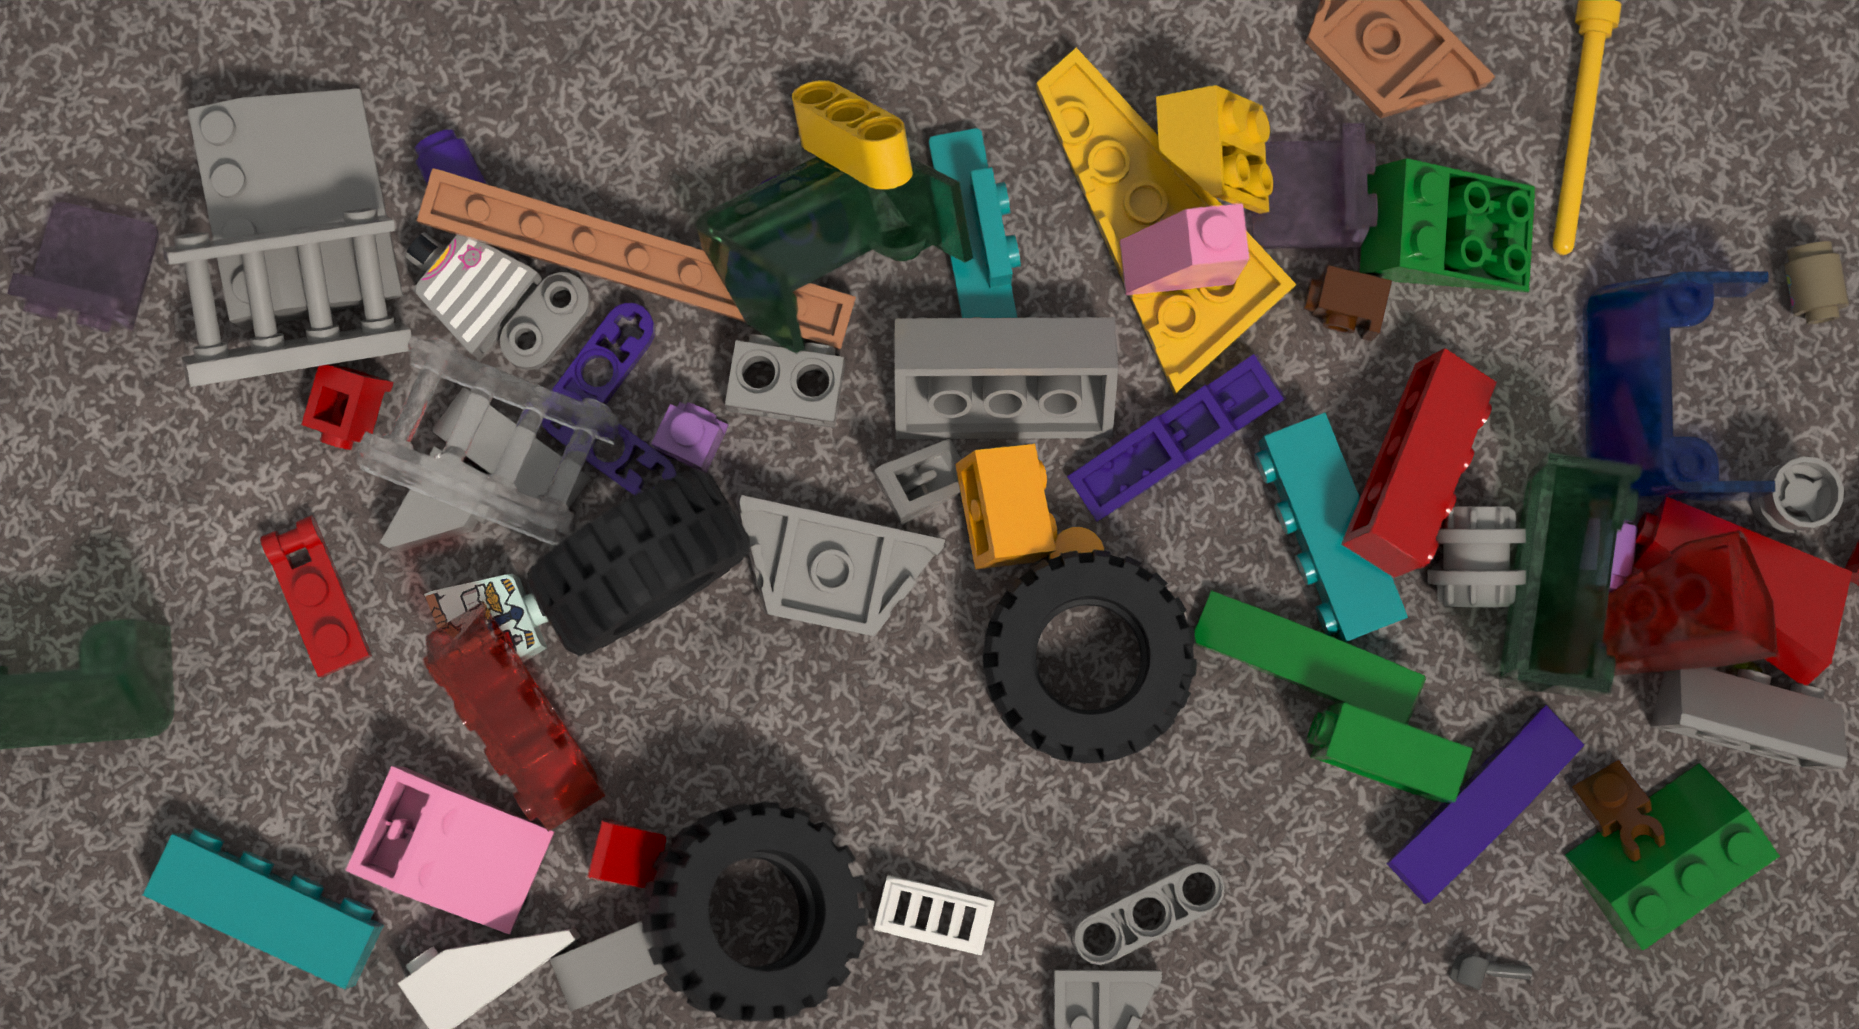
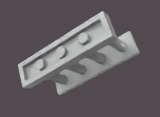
M361 208L343 212L344 221L211 241L208 232L190 233L174 237L175 246L163 247V255L169 265L185 264L199 344L193 348L195 355L181 357L185 379L190 387L413 351L411 329L402 322L394 323V317L387 314L375 234L395 231L394 220L386 215L378 216L377 208ZM353 237L366 319L360 321V329L340 332L339 325L333 324L320 242ZM297 246L311 328L305 330L306 337L284 340V334L277 333L264 250ZM241 254L255 337L250 338L251 346L228 349V343L221 342L207 259Z

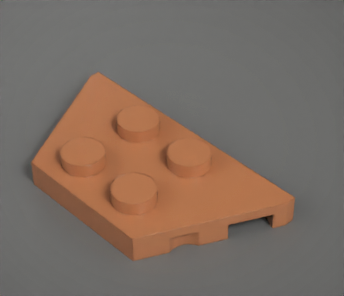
M1320 0L1305 42L1380 119L1485 88L1495 78V75L1421 0Z

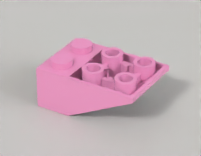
M391 766L345 871L401 895L506 934H511L555 831L406 767Z

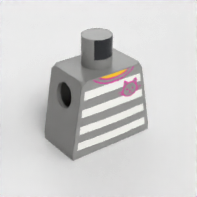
M423 232L412 242L405 254V258L425 273L413 291L464 348L479 361L483 359L499 339L506 323L543 281L534 269L486 243L456 235L445 248L429 234Z

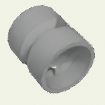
M1803 456L1769 468L1757 477L1751 489L1750 505L1755 518L1764 528L1776 534L1791 535L1827 524L1833 519L1843 504L1844 487L1840 475L1829 463L1816 457Z

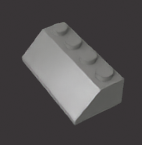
M921 317L895 319L896 439L1113 437L1118 378L1115 317Z

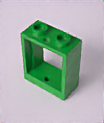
M1345 702L1329 705L1323 713L1316 712L1306 739V743L1314 745L1311 758L1433 802L1455 803L1473 748Z

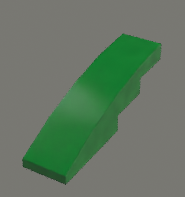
M1214 591L1210 592L1194 632L1195 644L1245 663L1253 669L1300 686L1304 690L1337 703L1345 702L1406 725L1409 723L1427 678L1425 675L1351 644Z

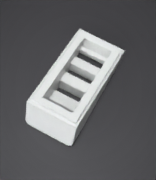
M888 874L874 930L982 955L995 901ZM901 890L912 893L904 924L894 922ZM922 896L933 898L926 929L915 927ZM944 901L955 903L947 935L937 932ZM965 906L976 908L969 940L958 938Z

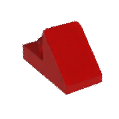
M603 817L588 878L645 888L646 882L654 881L657 871L652 866L660 852L664 851L666 836L661 833L624 825V822Z

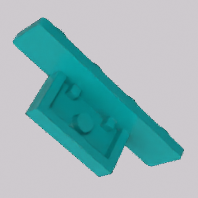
M979 128L932 136L929 139V148L962 318H1017L1011 282L1013 276L1012 268L1021 267L1019 249L1015 234L1005 236L1002 215L1011 213L1005 182L995 183L993 168L988 167L982 131Z

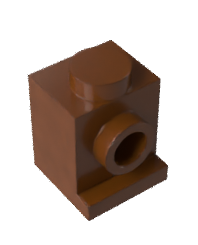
M1328 265L1322 272L1320 280L1310 279L1303 309L1312 311L1311 316L1323 318L1322 326L1327 329L1342 333H1354L1356 327L1364 328L1361 339L1373 341L1381 331L1392 280Z

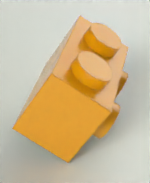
M1035 444L974 450L955 463L975 570L1034 563L1056 551L1057 525L1054 516L1048 511L1044 491L1047 484V474L1043 462L1038 460Z

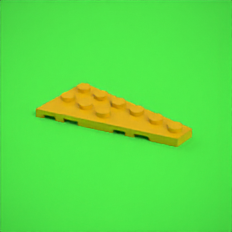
M1077 47L1036 83L1038 95L1123 283L1121 239L1185 209L1222 206L1217 198L1211 196L1159 151L1158 135ZM1247 231L1249 261L1234 284L1129 295L1174 396L1296 285Z

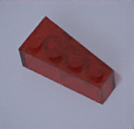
M484 601L425 636L427 656L422 659L428 672L440 687L443 686L454 701L453 706L466 728L470 732L475 730L486 745L483 750L498 775L502 777L507 774L518 789L513 793L514 797L530 821L538 817L549 832L606 796L599 775Z

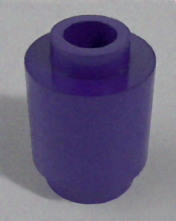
M446 129L424 138L415 146V151L418 155L416 165L426 185L428 184L432 168L487 184L466 141L462 138H457L454 130Z

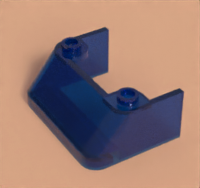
M1768 271L1678 272L1604 285L1587 298L1583 307L1587 479L1590 487L1598 496L1609 501H1663L1666 496L1677 501H1751L1776 492L1775 481H1719L1718 456L1708 442L1697 437L1673 436L1670 328H1690L1698 325L1711 313L1714 298L1745 297L1769 282Z

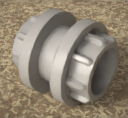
M1454 506L1450 514L1442 521L1436 536L1438 543H1443V569H1429L1428 584L1437 585L1438 601L1443 606H1510L1516 601V585L1526 584V570L1510 569V543H1526V529L1516 528V511L1510 508V506Z

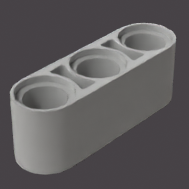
M465 387L461 389L431 430L558 523L591 479Z
M1194 862L1182 865L1082 916L1077 920L1072 930L1073 946L1078 954L1091 964L1103 965L1113 962L1212 912L1220 905L1224 897L1225 886L1223 879L1217 870L1209 865ZM1201 872L1210 880L1211 891L1206 900L1193 904L1184 897L1183 883L1190 874ZM1152 897L1161 905V919L1154 927L1140 928L1134 922L1133 908L1139 900ZM1097 922L1107 924L1113 934L1110 947L1101 953L1087 951L1083 944V933L1086 928Z
M642 921L550 959L570 1012L666 972L662 964L654 965L647 949L654 947L651 932L643 933Z

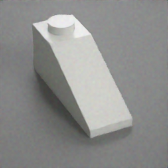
M575 928L453 947L444 950L440 954L433 946L406 965L411 974L399 982L398 985L429 1029H454L577 941L581 936Z

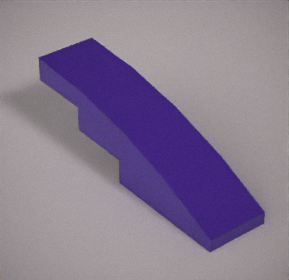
M1253 354L1212 383L1204 385L1160 416L1154 417L1067 477L1098 522L1229 438L1287 398L1259 356Z
M1547 705L1540 708L1503 747L1496 750L1460 787L1455 803L1442 802L1386 864L1424 904L1429 903L1514 821L1583 748L1584 744Z

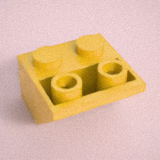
M1217 85L1156 96L1159 151L1211 196L1232 204L1243 203V208L1259 214L1269 212L1268 196L1273 191V177L1269 166L1266 164L1265 142L1269 139L1270 126L1268 117L1263 111V106Z

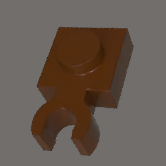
M1620 760L1615 761L1572 786V792L1576 801L1603 837L1619 830L1622 850L1632 861L1640 859L1639 847L1633 841L1639 835L1652 837L1659 847L1665 845L1662 825L1655 818L1645 815L1652 811L1649 797Z

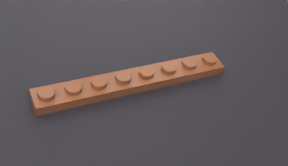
M432 168L417 217V222L426 226L806 341L828 345L836 350H840L856 299L855 296L796 278L784 277L763 268Z

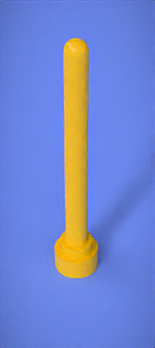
M1578 0L1575 23L1580 25L1579 34L1584 36L1552 243L1554 251L1559 255L1571 253L1575 245L1605 39L1612 36V29L1619 26L1622 4L1616 0Z

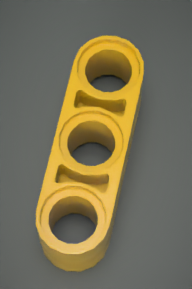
M813 81L803 84L794 90L792 101L801 146L805 150L874 189L896 188L911 179L913 172L905 125L899 117L831 81Z

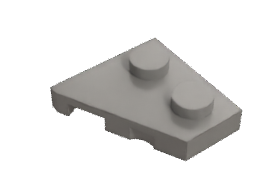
M1053 969V1029H1138L1143 1013L1155 989L1158 988L1162 980V971Z

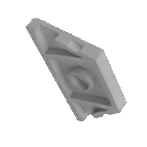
M738 495L736 505L741 524L750 537L749 555L764 614L875 636L891 616V611L899 600L904 599L916 584V578L933 556L938 555L944 548L945 539L744 495Z

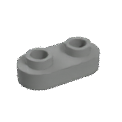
M565 272L549 275L543 279L502 329L500 347L503 355L512 365L523 370H535L543 367L583 322L591 307V297L582 280L573 274ZM565 290L570 292L571 301L566 307L558 308L553 306L552 299L558 291ZM525 332H533L536 335L535 345L527 350L520 349L518 347L520 335Z

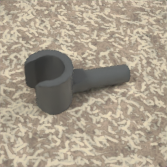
M1462 953L1455 959L1450 979L1480 990L1485 974L1494 977L1530 980L1532 968L1524 965L1497 963L1496 961H1488L1478 956Z

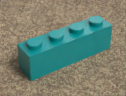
M1326 413L1263 436L1258 442L1261 451L1254 454L1255 462L1263 481L1266 484L1274 481L1282 501L1275 504V511L1285 534L1288 535L1294 532L1302 553L1295 555V560L1303 581L1307 586L1315 583L1322 604L1317 605L1315 608L1324 633L1328 636L1335 634L1338 640L1347 642L1408 618L1392 576L1342 545L1360 497Z
M193 828L190 835L187 833H174L171 835L143 896L343 989L356 986L384 926L371 919L375 911L374 909L347 897L343 898L341 905L321 896L325 888L324 886L304 876L294 874L291 881L275 875L271 873L275 864L257 854L243 851L241 858L221 849L225 842L223 839L202 829Z

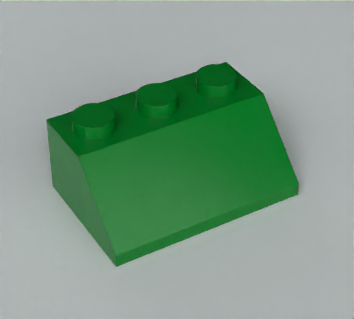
M1697 763L1649 796L1652 811L1645 815L1651 816L1660 822L1664 830L1665 845L1659 847L1652 837L1639 835L1633 841L1639 847L1640 859L1632 861L1622 850L1619 830L1606 837H1603L1598 831L1564 854L1568 863L1627 948L1645 950L1780 857L1749 810L1700 763Z

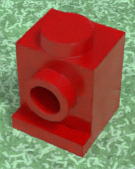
M335 364L318 366L301 425L322 432L319 441L334 447L352 450L354 442L370 444L384 393L391 392L394 382L346 366Z

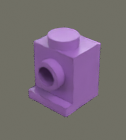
M679 402L677 407L670 404L651 444L659 453L691 468L700 469L707 473L729 424L716 419L717 416L695 404Z

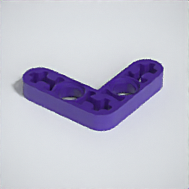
M624 303L616 306L609 312L547 395L540 408V420L542 426L552 437L634 496L642 491L641 488L644 485V480L631 469H629L625 479L619 476L618 472L631 462L636 448H640L645 452L636 460L648 470L653 471L658 465L665 468L662 473L664 480L673 478L677 475L673 464L665 456L602 412L603 408L650 347L655 337V324L650 313L636 303ZM637 315L642 318L639 327L644 333L639 340L632 336L626 339L620 350L629 356L624 363H621L611 350L599 345L604 338H608L614 346L622 334L617 325L618 321L622 317L625 320L631 321ZM595 358L607 359L613 366L611 380L601 387L588 385L583 377L585 365ZM571 402L577 404L574 414L588 426L593 416L601 420V422L588 431L582 447L574 443L576 439L582 436L578 430L566 423L560 429L554 427L557 417L552 411L557 404L565 408ZM605 433H616L623 438L625 443L622 456L617 461L611 463L599 460L594 452L597 439Z

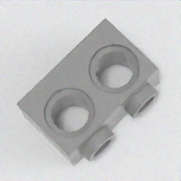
M756 334L750 335L749 342L735 340L725 401L728 412L830 428L836 427L845 360L844 357L835 356L836 349L834 347L817 343H804L803 350L781 347V339ZM766 363L774 368L775 376L768 386L753 388L745 382V374L753 364ZM810 371L822 372L829 379L826 391L816 397L806 396L798 389L801 377Z

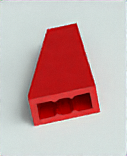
M1667 496L1652 514L1648 512L1643 513L1637 524L1639 529L1636 543L1639 544L1633 566L1798 683L1808 686L1832 663L1852 571Z

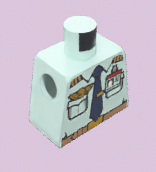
M514 574L447 587L424 594L462 692L471 694L482 689L547 648L538 625L546 623L548 620L532 593L526 595L520 578Z

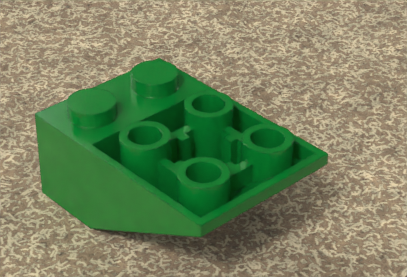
M1408 158L1366 169L1360 273L1401 283L1529 292L1535 186Z

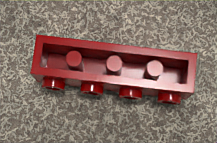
M1446 348L1415 363L1342 541L1343 546L1394 578L1418 568H1424L1433 559L1438 549L1436 536L1442 521L1450 514L1456 503L1457 496L1454 490L1460 475L1468 468L1474 457V449L1471 448L1478 429L1484 425L1490 416L1492 405L1489 401L1497 383L1495 380Z

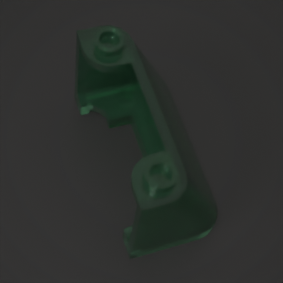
M138 619L104 621L93 625L82 637L79 647L80 669L8 674V667L0 666V750L143 739L160 735L171 724L175 709L171 628Z

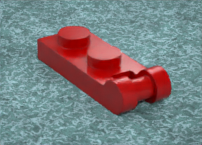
M311 515L297 521V528L279 534L277 530L260 537V541L265 555L277 576L316 674L322 678L369 658L372 654L318 523ZM306 547L312 561L294 568L289 554Z

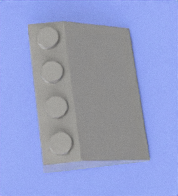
M360 88L243 97L188 109L213 240L344 221L343 212L361 208H377L378 216H387ZM391 233L375 234L385 300L403 297ZM353 237L320 242L331 312L362 306L363 299ZM291 246L264 250L276 324L309 317L298 247ZM238 254L218 257L217 261L229 321L244 331L254 329L242 256Z

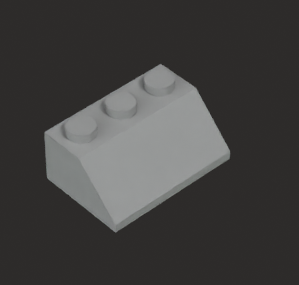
M1686 654L1683 662L1666 663L1651 727L1810 770L1846 768L1848 754L1842 704L1824 700V690L1797 683H1792L1790 690L1770 685L1771 676L1746 669H1738L1737 676L1716 671L1717 661Z

